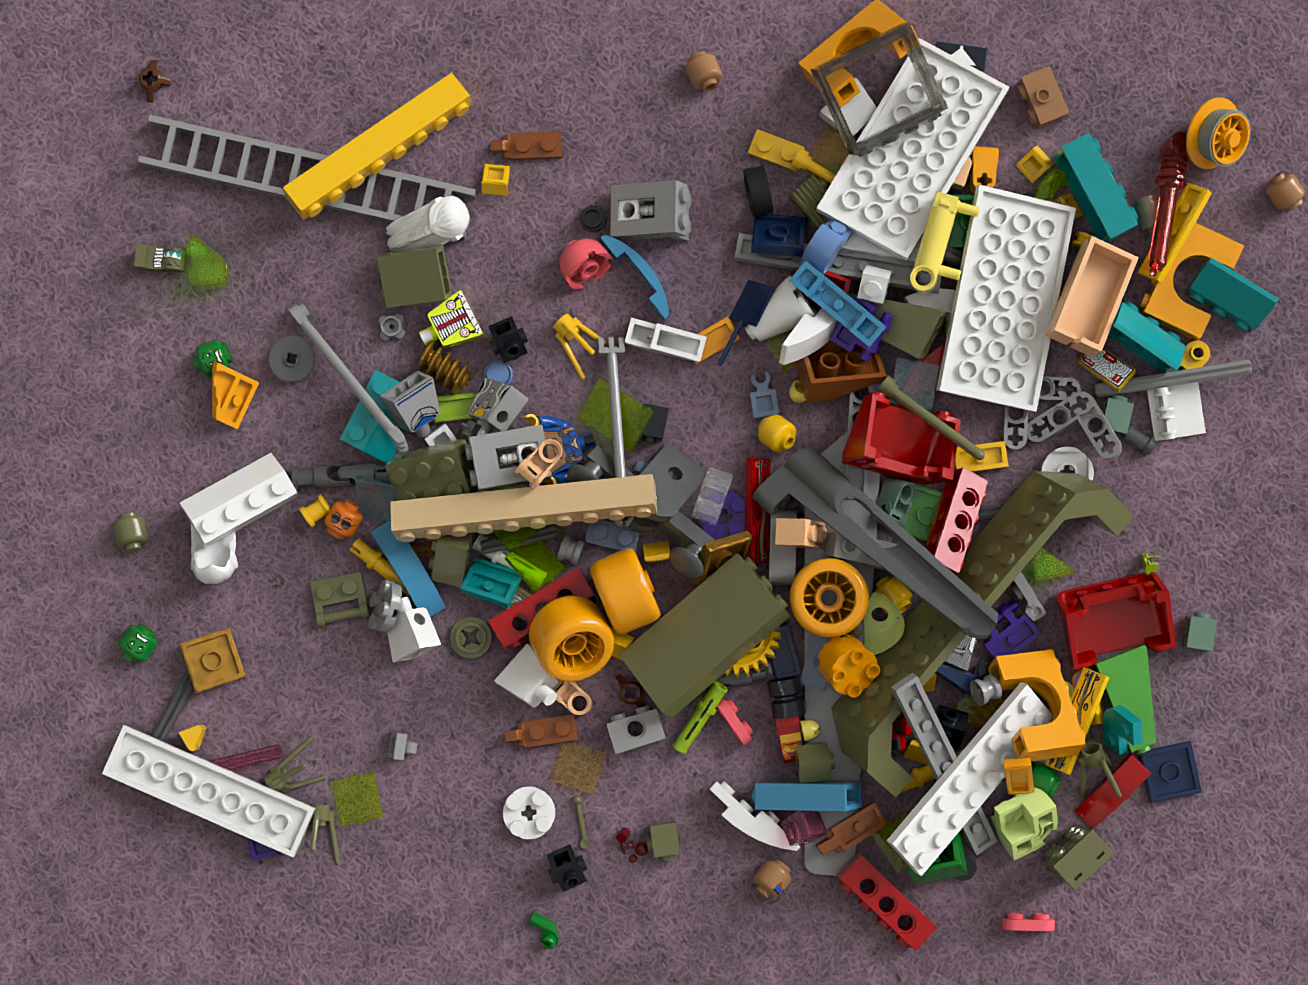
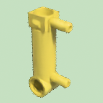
M937 191L933 206L929 212L914 267L910 274V281L915 291L924 294L931 292L937 284L938 275L954 280L960 279L961 270L943 266L942 261L957 212L977 217L980 211L979 207L962 203L959 197ZM920 273H927L931 276V281L929 284L921 286L916 282L917 276Z

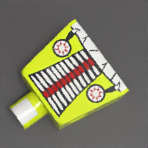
M461 290L430 311L427 316L432 326L419 332L425 346L439 339L444 349L485 337Z

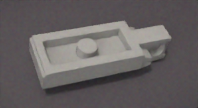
M1020 572L1012 581L1014 586L1011 589L1019 601L1021 599L1025 600L1024 612L1034 622L1044 616L1046 611Z

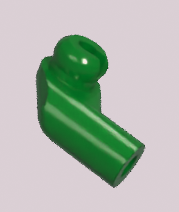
M534 912L528 924L540 929L541 943L545 949L554 948L559 939L556 924Z

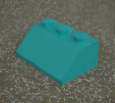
M1210 258L1200 266L1185 292L1190 294V300L1199 305L1205 303L1212 308L1211 312L1222 319L1225 317L1234 321L1233 326L1242 332L1256 330L1279 300V298L1213 258Z
M1127 301L1125 303L1121 302L1108 336L1161 373L1177 371L1186 347L1180 342L1181 338L1171 331L1165 332L1159 327L1160 323L1152 317L1146 316L1145 318L1139 314V309L1132 303Z
M375 370L365 390L391 423L397 426L380 399V395L400 382ZM359 401L340 440L387 464L394 457L397 448L363 403ZM399 428L403 435H405L406 430Z

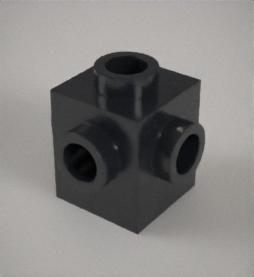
M512 316L488 326L494 339L489 341L495 356L501 355L504 363L516 360L520 356L527 354L524 343H527L528 339L523 327L517 329Z
M938 705L935 712L951 746L959 749L966 733L969 713Z
M571 844L547 854L551 866L548 869L553 884L559 883L563 892L587 882L584 871L588 869L582 855H576Z

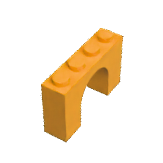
M874 0L798 64L807 80L837 106L842 108L860 93L853 76L842 67L845 58L853 50L867 44H880L901 59L920 42L912 25L880 0Z
M1195 223L1162 284L1153 280L1150 281V284L1154 286L1150 294L1145 293L1141 299L1139 307L1143 309L1140 314L1145 318L1146 316L1152 317L1160 325L1191 340L1201 339L1211 315L1185 303L1179 298L1173 285L1174 272L1177 266L1185 260L1199 259L1206 262L1210 258L1233 270L1244 245Z
M1053 649L996 656L987 669L989 674H993L998 679L1002 691L1016 689L1021 682L1025 683L1031 690L1040 694L1047 701L1051 709V723L1022 727L1011 738L1017 758H1031V761L1077 755L1086 744L1085 733L1078 723L1076 708L1070 700L1069 688L1067 683L1064 682L1061 674V665L1055 657Z

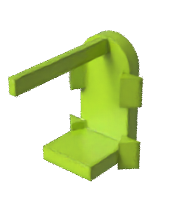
M1141 554L1142 566L1147 575L1150 572H1157L1158 562L1150 563L1149 560L1147 562V558L1161 556Z

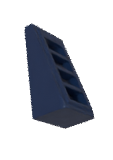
M944 664L935 672L936 675L968 695H971L970 682L981 679L978 675Z

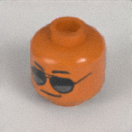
M348 499L345 502H334L324 520L327 532L342 540L345 537H353L363 520V515L358 510L359 505Z

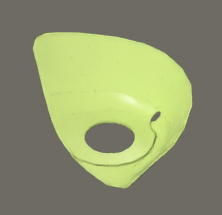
M873 592L864 617V646L876 655L891 648L900 640L905 624L901 612L886 596ZM881 607L887 610V619L884 621L874 620L871 613L875 608Z

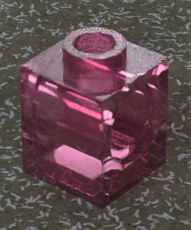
M798 811L780 822L790 846L809 844L828 833L819 811Z

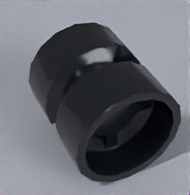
M799 675L780 677L767 681L769 696L775 698L771 704L773 718H788L806 713L805 701L803 697L798 696L803 690Z

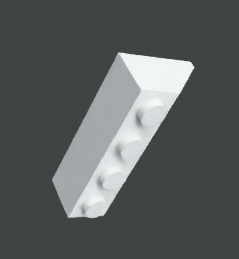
M269 453L180 502V505L204 547L207 548L297 498V491L285 470L273 454Z

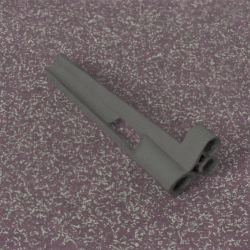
M804 448L794 453L787 460L785 466L776 470L754 492L753 500L769 514L779 510L783 511L794 500L798 501L916 593L932 609L965 635L984 639L991 634L996 626L998 613L827 459L820 453H816L813 449ZM853 497L900 539L901 542L894 547L882 548L844 513L842 508L843 499Z

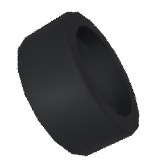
M760 165L744 169L745 189L752 216L758 217L772 214L773 201L765 167Z

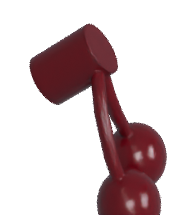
M621 828L616 838L620 842L623 854H625L623 849L624 843L629 847L635 848L637 855H646L648 852L647 844L631 845L627 843L626 840L630 835V831L628 828ZM636 855L629 856V862L635 863L637 861Z

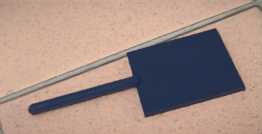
M748 280L729 319L737 321L738 324L718 361L719 366H722L743 323L757 327L776 289L775 287Z

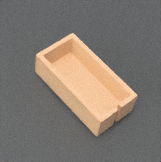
M1093 236L1083 241L1045 336L1064 345L1072 342L1071 348L1090 357L1100 353L1139 257Z

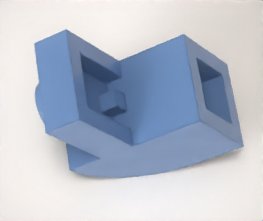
M830 218L825 225L822 224L810 240L799 266L806 260L825 275L834 264L839 250L851 238L853 231L840 221H834Z

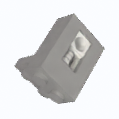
M677 180L612 185L610 237L619 240L669 237L677 241H689V233L691 232L689 208L691 207L692 199L687 184ZM635 207V212L633 216H631V211Z
M536 425L469 437V444L464 445L467 461L472 460L473 470L469 471L471 485L477 487V492L495 491L500 488L530 483L520 473L516 474L514 471L523 462L521 457L523 450L530 449L534 452L545 441L543 426ZM544 447L542 450L543 455L549 459L547 447ZM511 449L516 450L514 453L513 451L512 453L507 452V454L502 453V455L499 458H497L498 454L496 452ZM500 463L502 464V466H508V464L513 465V463L518 464V466L499 469ZM551 470L549 471L550 473L544 478L543 481L551 479Z

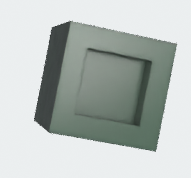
M1112 395V398H1107L1104 401L1102 412L1116 435L1124 436L1128 433L1134 403L1127 402L1128 398ZM1101 419L1099 422L1098 430H1101L1103 427Z
M1194 612V616H1187L1185 629L1187 630H1184L1182 647L1213 651L1217 620L1210 619V614Z

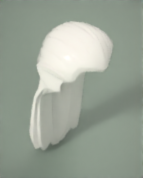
M455 196L438 197L390 223L386 227V234L390 235L387 245L390 251H401L444 245L449 241H457L463 236L470 221L469 211L466 205Z
M191 524V570L195 577L205 584H218L228 580L235 569L238 568L235 555L236 532L205 548Z

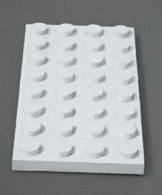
M920 38V43L910 52L816 208V211L834 221H840L854 233L905 261L908 260L924 233L937 191L945 194L948 193L1009 90V86Z
M977 185L973 206L979 207L980 211L977 217L970 216L960 266L961 275L957 281L936 391L1036 412L1051 339L1045 336V333L1058 303L1076 208Z

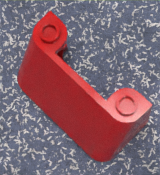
M870 392V395L863 398L843 450V464L925 485L953 480L957 445L913 412L890 406V400L885 398L883 393ZM936 411L935 416L959 433L961 419L951 417L949 412Z
M1145 572L1064 590L1056 595L1070 662L1074 670H1083V667L1091 668L1097 662L1096 655L1137 645L1146 644L1149 649L1157 653L1176 647L1169 591L1156 573L1150 572L1148 575Z

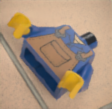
M528 414L521 417V419L529 421V426L527 427L542 425L545 440H556L562 447V456L551 469V479L542 482H545L547 485L569 483L567 478L569 467L574 464L582 465L581 463L584 462L582 451L596 447L593 433L590 432L577 436L574 425L570 426L568 421L552 416ZM546 446L548 458L554 459L557 456V450L553 446Z

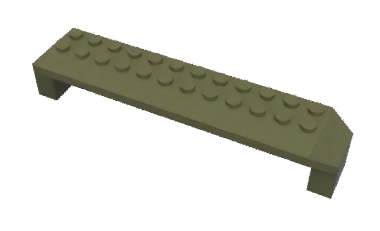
M1032 471L967 548L964 556V567L956 576L991 607L1064 520L1085 517L1093 524L1118 536L1134 516L1108 488L1080 474ZM922 601L904 622V632L900 640L891 648L875 656L880 667V674L873 680L871 685L862 691L858 697L852 698L849 695H842L831 708L842 752L895 797L900 794L913 777L891 758L892 723L902 712L891 687L911 673L918 676L923 687L967 636V634L962 633L932 609L925 601Z

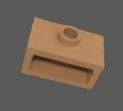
M1050 66L1020 78L1019 86L1016 89L1020 100H1025L1029 109L1026 110V114L1031 125L1035 124L1036 128L1040 129L1063 120L1069 115L1068 108Z

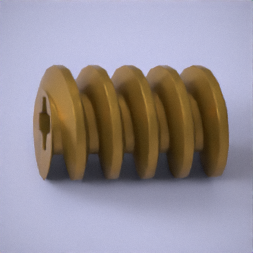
M432 341L420 358L418 370L424 371L427 368L426 374L431 377L436 374L435 381L440 383L444 380L443 387L445 389L453 385L452 393L456 395L467 387L476 374V370L468 374L467 369L469 365L467 363L461 368L458 367L460 358L451 362L452 353L449 352L442 356L443 347L440 346L434 350L435 341Z

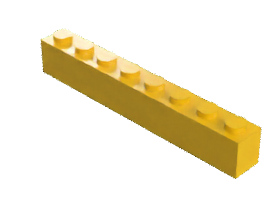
M451 72L283 187L285 197L303 220L318 215L322 211V207L330 202L334 203L341 199L344 192L351 187L357 188L370 174H377L382 171L386 163L392 159L397 160L401 158L408 148L414 144L419 145L423 143L430 133L435 130H442L449 120L455 116L460 117L464 115L471 106L470 95Z

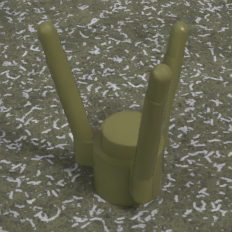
M312 736L301 743L278 765L270 769L271 773L264 777L269 788L285 794L293 789L327 779L326 775L289 785L292 782L291 776L305 769L306 765L301 764L290 771H287L285 768L282 769L313 741Z
M1095 741L1085 744L1081 751L1083 755L1078 756L1081 798H1086V765L1094 770L1102 768L1116 796L1120 798L1122 794L1109 770L1113 769L1114 766L1103 750L1102 744Z
M309 804L316 808L309 823L313 825L310 850L315 851L318 826H326V821H328L335 864L339 865L340 858L334 825L335 812H330V805ZM308 828L299 846L296 856H299L301 853Z

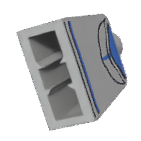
M417 371L380 395V399L399 428L410 433L415 432L418 438L426 437L431 433L428 422L438 417L440 413L433 377Z

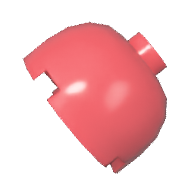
M588 238L573 240L566 245L559 260L560 272L572 289H582L584 287L581 284L595 275V282L606 274L611 266L608 260H612V256L596 240Z

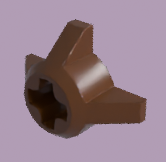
M151 60L149 67L140 73L139 83L146 90L147 102H154V92L160 90L163 85L171 86L172 79L163 77L157 70V60ZM150 74H153L157 81H153L152 85L149 86L145 78H150Z
M621 674L617 675L615 678L621 685L619 693L622 701L627 704H636L639 708L644 707L645 704L641 701L643 695L642 685L634 681L627 682ZM627 686L630 688L637 687V698L635 700L631 697L625 698V688Z

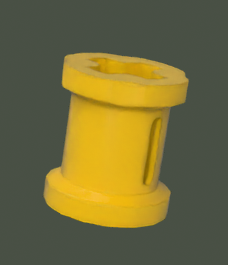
M320 494L316 501L307 507L302 506L299 510L313 528L316 526L315 522L326 516L331 507Z

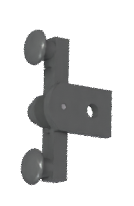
M668 442L640 474L653 475L656 486L657 513L645 518L634 516L632 523L628 527L638 533L650 531L654 528L659 530L679 546L673 548L669 554V561L673 569L685 578L697 579L704 571L703 564L699 559L703 545L715 539L683 515L679 509L709 474ZM597 445L586 457L582 465L574 464L569 467L567 471L569 483L615 478L614 458ZM625 468L626 477L635 476ZM673 471L679 480L672 479L668 472Z

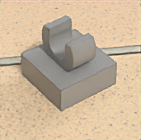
M391 731L387 757L404 760L405 752L416 754L418 743L406 741L407 734Z

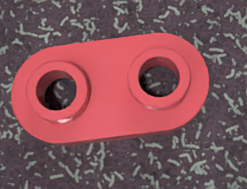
M722 698L716 708L739 742L745 746L752 741L750 735L753 734V731L745 720L741 722L736 716L738 709L732 700L728 699L726 701Z
M1009 912L1007 917L1002 918V929L1054 931L1055 919L1049 918L1048 913H1034L1033 918H1023V913Z

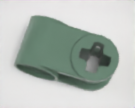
M892 477L887 478L882 485L876 504L903 527L916 496V487L912 482ZM873 516V519H874L876 522L881 523L880 521H878V520Z

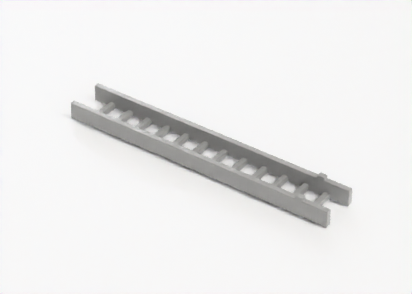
M149 115L148 121L151 125L167 128L169 132L162 160L139 156L138 162L142 166L287 199L283 188L269 185L276 155L294 157L288 183L298 177L302 160L319 163L327 158L328 155ZM177 131L194 135L187 166L169 162ZM202 137L219 140L212 172L194 168ZM227 142L244 146L237 178L219 174ZM252 148L269 152L262 184L244 180ZM383 169L377 174H370L362 207L344 203L347 191L344 192L341 199L334 203L330 202L324 207L392 223L403 217L394 214L402 182L420 186L414 211L423 206L427 188L445 192L444 197L457 194L474 199L476 197V190ZM377 177L395 180L387 212L369 208ZM466 230L461 239H466Z

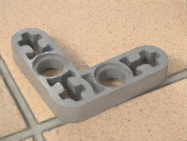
M1043 376L1042 381L1048 384L1050 390L1047 395H1040L1039 400L1062 402L1068 398L1064 391L1056 392L1058 397L1053 396L1055 391L1053 381L1058 382L1057 387H1065L1067 383H1070V386L1075 388V392H1072L1070 396L1081 391L1080 384L1074 378ZM1004 406L1002 439L1009 450H1019L1024 447L1027 441L1028 411L1022 410L1023 415L1021 419L1013 420L1008 413L1010 407ZM1008 423L1013 425L1023 424V429L1017 428V436L1021 437L1022 441L1017 442L1016 446L1013 445L1012 441L1008 440V436L1013 434V427L1008 428Z
M1084 391L1071 395L1028 423L1027 437L1035 443H1044L1079 421L1101 457L1113 460L1122 452V444L1092 395ZM1079 398L1088 399L1089 401L1086 403L1087 408L1085 410L1081 407L1075 409L1073 412L1077 415L1073 417L1072 412L1066 406L1070 404V407L1074 408L1080 404ZM1063 410L1067 413V420L1064 424L1057 425L1054 421V415L1057 411ZM1048 418L1054 430L1051 431V428L1047 427L1041 431L1042 437L1033 436L1032 433L1035 432L1034 427L1036 425L1039 427L1046 426L1048 423L1044 420ZM1095 418L1101 419L1103 423L1102 429L1097 433H1093L1089 429L1090 421ZM1105 435L1108 442L1111 444L1115 443L1113 447L1114 452L1112 454L1107 451L1104 452L1103 449L1106 448L1105 443L1102 439L1096 441V438Z

